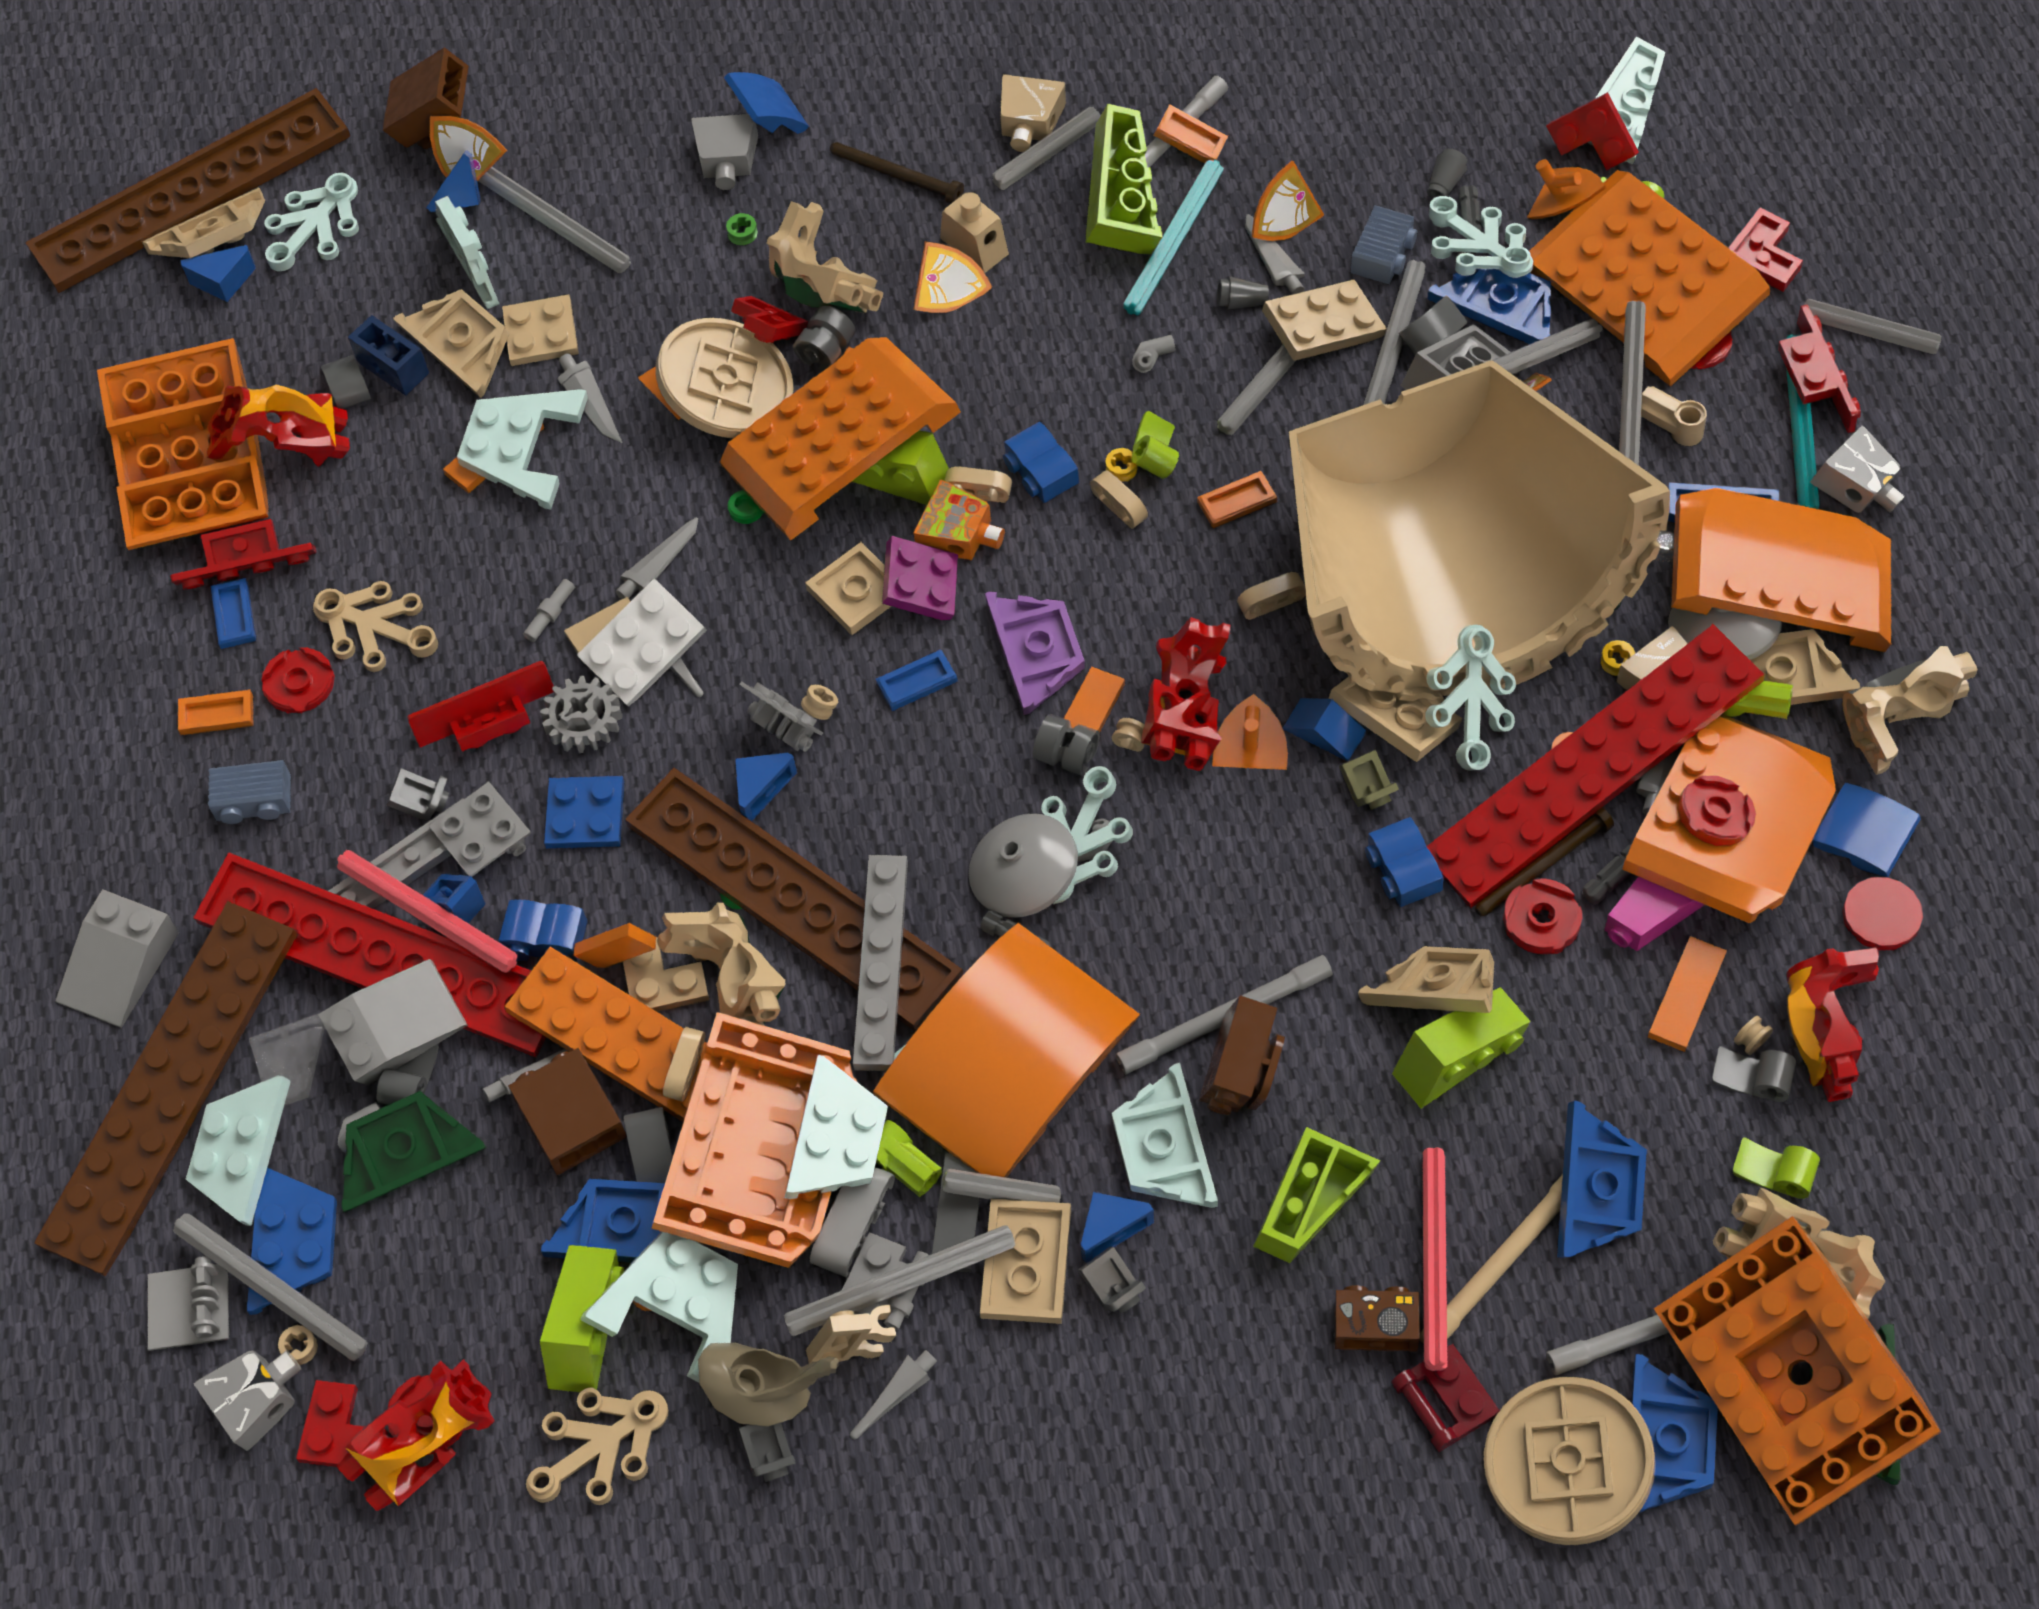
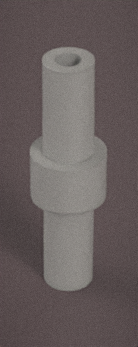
M563 579L550 598H545L536 609V617L523 633L527 640L535 642L549 622H555L562 612L561 606L575 588L572 582Z

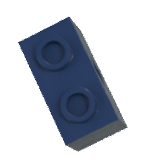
M373 315L348 336L357 362L405 396L429 374L421 348Z

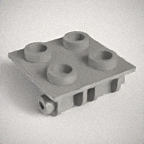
M742 681L739 684L760 698L758 703L756 701L751 703L747 710L751 721L759 724L771 734L776 731V737L780 740L782 739V741L793 747L794 750L798 751L801 749L806 752L813 743V739L810 738L813 732L819 735L823 734L822 731L814 727L817 719L791 705L787 699L773 690H769L758 682L754 688Z
M490 782L484 784L428 825L467 875L471 877L505 852L507 854L512 853L514 856L521 855L526 850L524 838L531 834L530 830Z
M198 1257L191 1268L148 1274V1351L229 1340L228 1271L218 1264H211V1259L208 1257Z

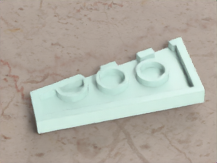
M1638 37L1634 39L1596 96L1597 98L1607 92L1609 93L1637 149L1665 56L1664 51ZM1636 156L1626 160V162L1633 164Z

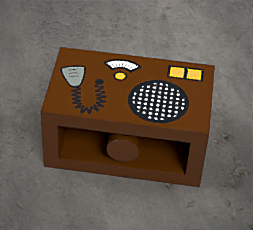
M1359 1285L1347 1286L1343 1290H1336L1335 1349L1418 1351L1420 1339L1419 1292H1409V1289L1399 1286L1388 1287L1385 1291H1368V1288Z

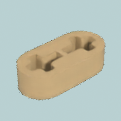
M952 467L947 470L945 477L946 482L982 500L1004 503L1009 499L1012 480L1002 472Z
M1105 470L1090 481L1093 494L1131 529L1148 518L1147 509L1142 501L1111 472Z
M1286 573L1248 588L1238 597L1237 603L1245 618L1251 620L1302 600L1306 595L1305 584L1298 573Z
M689 1027L683 1029L666 1076L663 1089L664 1097L682 1102L685 1100L705 1042L704 1031Z

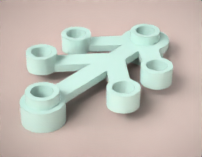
M335 173L326 180L325 187L304 192L292 191L285 196V204L292 213L268 216L264 222L268 233L277 235L282 233L287 227L301 226L286 243L275 242L266 249L265 256L271 269L275 271L290 269L295 263L294 255L316 229L320 242L317 247L320 257L324 260H332L338 256L339 248L333 240L329 214L336 206L338 207L341 219L338 221L337 227L340 229L339 232L342 236L351 237L358 232L359 225L353 217L350 203L358 193V186L353 178L345 173ZM294 199H300L296 204L290 203ZM322 201L315 208L302 210L306 204ZM274 222H281L276 227L270 226ZM346 224H353L351 228L343 229ZM333 247L332 251L323 252L325 248Z
M1439 196L1431 200L1429 217L1432 223L1437 227L1449 226L1467 238L1450 239L1445 236L1434 238L1431 248V254L1434 257L1446 259L1451 256L1452 252L1489 253L1492 255L1474 256L1470 253L1459 254L1456 257L1455 266L1458 274L1469 276L1474 274L1476 269H1500L1502 273L1509 277L1518 278L1532 271L1533 259L1530 252L1523 247L1526 238L1525 226L1512 223L1506 227L1505 242L1509 244V247L1505 248L1498 243V227L1501 225L1502 218L1500 209L1486 207L1482 210L1481 225L1484 227L1483 233L1457 215V202L1453 198Z
M1469 625L1459 633L1457 639L1458 650L1442 667L1430 669L1426 679L1429 687L1434 690L1447 689L1452 684L1453 676L1465 664L1466 678L1441 704L1430 706L1426 711L1425 718L1431 727H1445L1450 723L1454 712L1465 702L1464 743L1459 746L1456 752V759L1462 768L1471 771L1484 769L1489 764L1491 758L1488 745L1480 740L1481 704L1490 715L1489 725L1493 731H1510L1515 723L1514 715L1510 710L1502 706L1493 693L1497 695L1512 693L1516 687V680L1511 673L1504 670L1491 653L1494 647V639L1490 631L1481 625ZM1472 638H1473L1474 641H1475V648H1474V649H1473V646H1472ZM1482 666L1491 676V690L1481 678ZM1438 673L1442 675L1441 684H1439L1437 681ZM1501 678L1505 680L1504 689L1500 685ZM1437 710L1441 713L1440 722L1436 719ZM1501 715L1504 717V727H1502L1499 723V718ZM1469 750L1471 751V754H1472V761H1471V762H1470L1469 756H1468Z
M1097 766L1091 768L1085 774L1083 785L1088 795L1072 830H1070L1065 818L1066 806L1059 797L1050 796L1042 803L1041 809L1043 814L1058 820L1068 829L1076 843L1078 857L1113 840L1116 843H1125L1133 835L1131 825L1122 817L1114 818L1108 826L1088 834L1103 799L1109 798L1116 789V780L1105 767ZM1100 783H1108L1105 788L1097 791V786ZM1059 805V809L1055 813H1049L1051 806ZM1126 826L1122 834L1115 835V830L1118 827ZM1100 851L1094 856L1092 861L1077 866L1069 887L1053 904L1061 903L1068 899L1073 892L1074 885L1097 874L1103 877L1113 875L1118 868V863L1112 853ZM1103 860H1111L1108 867L1099 868Z

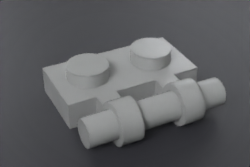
M869 1232L842 1290L907 1265L902 1262L907 1251L906 1246ZM917 1251L913 1262L929 1255ZM919 1286L855 1311L854 1314H870L878 1306L890 1305L891 1313L884 1324L887 1327L899 1330L904 1317L909 1318L914 1307L911 1302Z

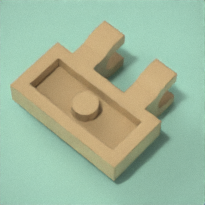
M890 1305L878 1306L870 1314H854L853 1311L849 1310L832 1314L806 1349L809 1363L817 1362L826 1357H836L840 1362L849 1360L852 1356H862L864 1358L881 1356L884 1352L882 1344L873 1345L866 1340L892 1342L895 1338V1328H883L878 1323V1320L887 1319L890 1315Z

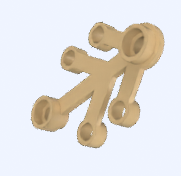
M377 581L371 587L346 595L336 589H325L316 596L313 610L320 621L329 623L334 640L332 650L339 659H348L355 653V645H353L352 639L347 637L343 620L355 624L364 650L363 663L367 670L377 672L385 667L386 658L383 652L378 649L374 632L409 646L411 653L417 657H428L437 650L438 640L432 628L420 625L408 630L385 620L401 614L408 616L417 615L423 608L421 598L415 593H408L399 600L365 611L354 608L370 601L382 604L391 599L392 590L390 585L385 581ZM379 589L387 590L382 596L375 595V592ZM409 601L417 602L413 608L405 607ZM337 604L335 608L326 610L329 605ZM429 641L427 645L418 647L420 642ZM341 645H350L348 650L344 652L338 651ZM372 657H380L378 663H368Z
M594 1388L582 1390L577 1397V1404L581 1412L586 1416H595L601 1412L623 1417L612 1426L567 1420L560 1412L547 1414L543 1419L542 1428L548 1438L560 1440L565 1437L589 1442L551 1468L538 1467L534 1469L526 1481V1488L530 1496L542 1503L552 1501L558 1496L563 1480L599 1456L595 1477L587 1483L586 1493L590 1501L596 1505L608 1503L613 1496L611 1482L620 1442L633 1432L631 1453H628L622 1459L621 1469L629 1480L637 1481L642 1479L648 1471L646 1456L652 1431L659 1429L668 1417V1405L663 1396L654 1391H643L636 1394L631 1400L601 1396L599 1391ZM596 1397L597 1403L591 1408L584 1407V1401L587 1398ZM648 1404L654 1406V1410L650 1415L643 1416L640 1414L643 1406ZM557 1420L563 1422L560 1430L556 1432L549 1431V1426L552 1422ZM637 1460L642 1463L641 1468L636 1472H629L627 1470L628 1465L632 1461ZM545 1476L549 1478V1483L546 1487L537 1488L535 1486L536 1481L540 1477ZM605 1485L607 1489L604 1495L600 1497L593 1496V1490L596 1486Z

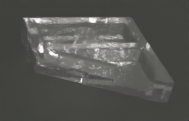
M318 1014L249 1038L261 1082L276 1076H284L291 1081L284 1106L308 1098L310 1095L325 1029Z

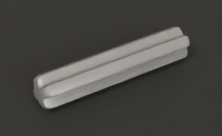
M947 1169L943 1177V1191L947 1193L985 1199L1060 1203L1061 1190L1056 1185L955 1169Z

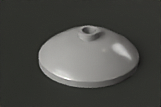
M1715 607L1711 608L1708 615L1672 608L1668 620L1669 628L1673 626L1687 644L1714 624L1750 660L1766 652L1775 643L1782 626L1781 621Z
M1022 814L1009 818L991 829L977 845L969 865L971 889L975 897L986 909L1004 917H1024L1040 912L1057 901L1069 887L1075 875L1078 862L1076 843L1068 829L1061 822L1050 816Z

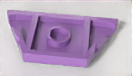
M997 592L985 593L986 603L1024 715L1030 714L1085 668V660L1064 601L1050 599L1040 601L1033 597L1018 595V600L998 598Z

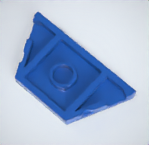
M1476 269V272L1469 276L1455 273L1453 274L1452 281L1441 287L1435 284L1428 290V300L1437 303L1447 295L1462 315L1528 344L1550 336L1551 282L1529 273L1525 276L1513 278L1502 273L1500 269Z
M1579 1101L1569 1102L1567 1108L1557 1258L1571 1257L1582 1251L1642 1230L1647 1149L1633 1139L1622 1136L1619 1129L1608 1121H1600L1586 1111V1106Z
M267 1168L255 1211L251 1258L298 1292L309 1284H316L332 1276L337 1211L336 1198ZM249 1287L247 1312L250 1315H256L262 1312V1308L272 1303Z
M589 1179L578 1194L577 1202L570 1206L560 1219L562 1224L551 1240H546L541 1248L543 1257L565 1258L568 1246L576 1245L615 1249L618 1262L632 1263L661 1233V1231L652 1229V1224L665 1183Z
M1636 1354L1633 1367L1631 1403L1638 1410L1649 1429L1655 1453L1654 1481L1650 1494L1639 1511L1642 1512L1712 1488L1714 1484L1718 1407L1707 1394L1691 1389L1681 1378L1673 1373L1670 1376L1648 1363L1649 1359L1647 1357Z

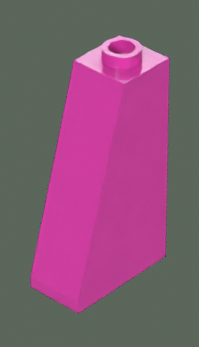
M1638 877L1608 914L1605 931L1608 932L1609 938L1616 945L1623 948L1629 946L1638 951L1705 904Z

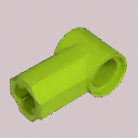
M1763 681L1723 714L1739 716L1746 712L1787 719L1791 706L1793 685Z
M890 1120L884 1123L876 1163L882 1167L881 1170L894 1174L900 1182L917 1196L921 1197L937 1182L942 1174V1169L917 1149L907 1133L896 1123Z

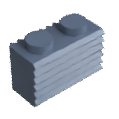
M1374 205L1364 231H1362V235L1353 251L1351 273L1390 285L1394 274L1401 275L1406 261V255H1403L1405 249L1412 250L1415 244L1418 230L1413 229L1414 216Z
M284 760L209 769L208 805L216 821L236 824L241 822L243 818L258 816L261 819L272 820L278 818L280 814L290 813L291 774Z

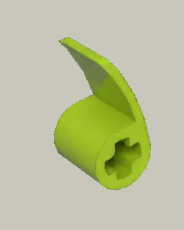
M1150 411L1145 412L1136 434L1132 462L1161 479L1167 478L1174 470L1179 458V452L1168 446L1175 426Z
M1744 1137L1734 1163L1733 1174L1750 1183L1798 1199H1805L1810 1195L1820 1158L1812 1150L1801 1146L1785 1147L1783 1154H1780Z

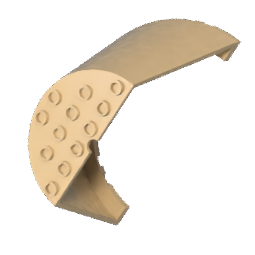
M1493 360L1402 391L1397 401L1393 404H1384L1380 399L1289 431L1307 608L1314 634L1333 665L1338 670L1347 673L1353 682L1370 691L1376 688L1394 693L1399 700L1414 702L1417 699L1425 698L1427 700L1443 702V696L1450 695L1466 678L1465 664L1453 676L1452 684L1447 689L1434 690L1429 687L1426 679L1430 669L1442 667L1458 650L1457 639L1459 633L1469 625H1481L1490 631L1494 639V647L1491 653L1504 670L1514 676L1516 685L1553 668L1549 661L1566 651L1569 657L1582 648L1583 643L1588 638L1597 636L1609 625L1606 618L1613 614L1614 609L1625 596L1632 598L1648 575L1646 571L1647 566L1652 560L1656 559L1661 546L1657 541L1660 530L1666 531L1670 509V490L1665 484ZM1472 638V646H1473V649H1474V648H1475V641H1474V639ZM1482 666L1481 678L1491 690V676ZM1440 673L1437 674L1439 684L1442 683V675ZM1503 678L1500 681L1502 689L1505 688V680Z

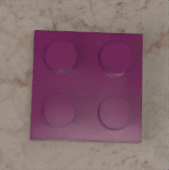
M891 536L886 542L882 604L939 620H951L955 612L958 554Z

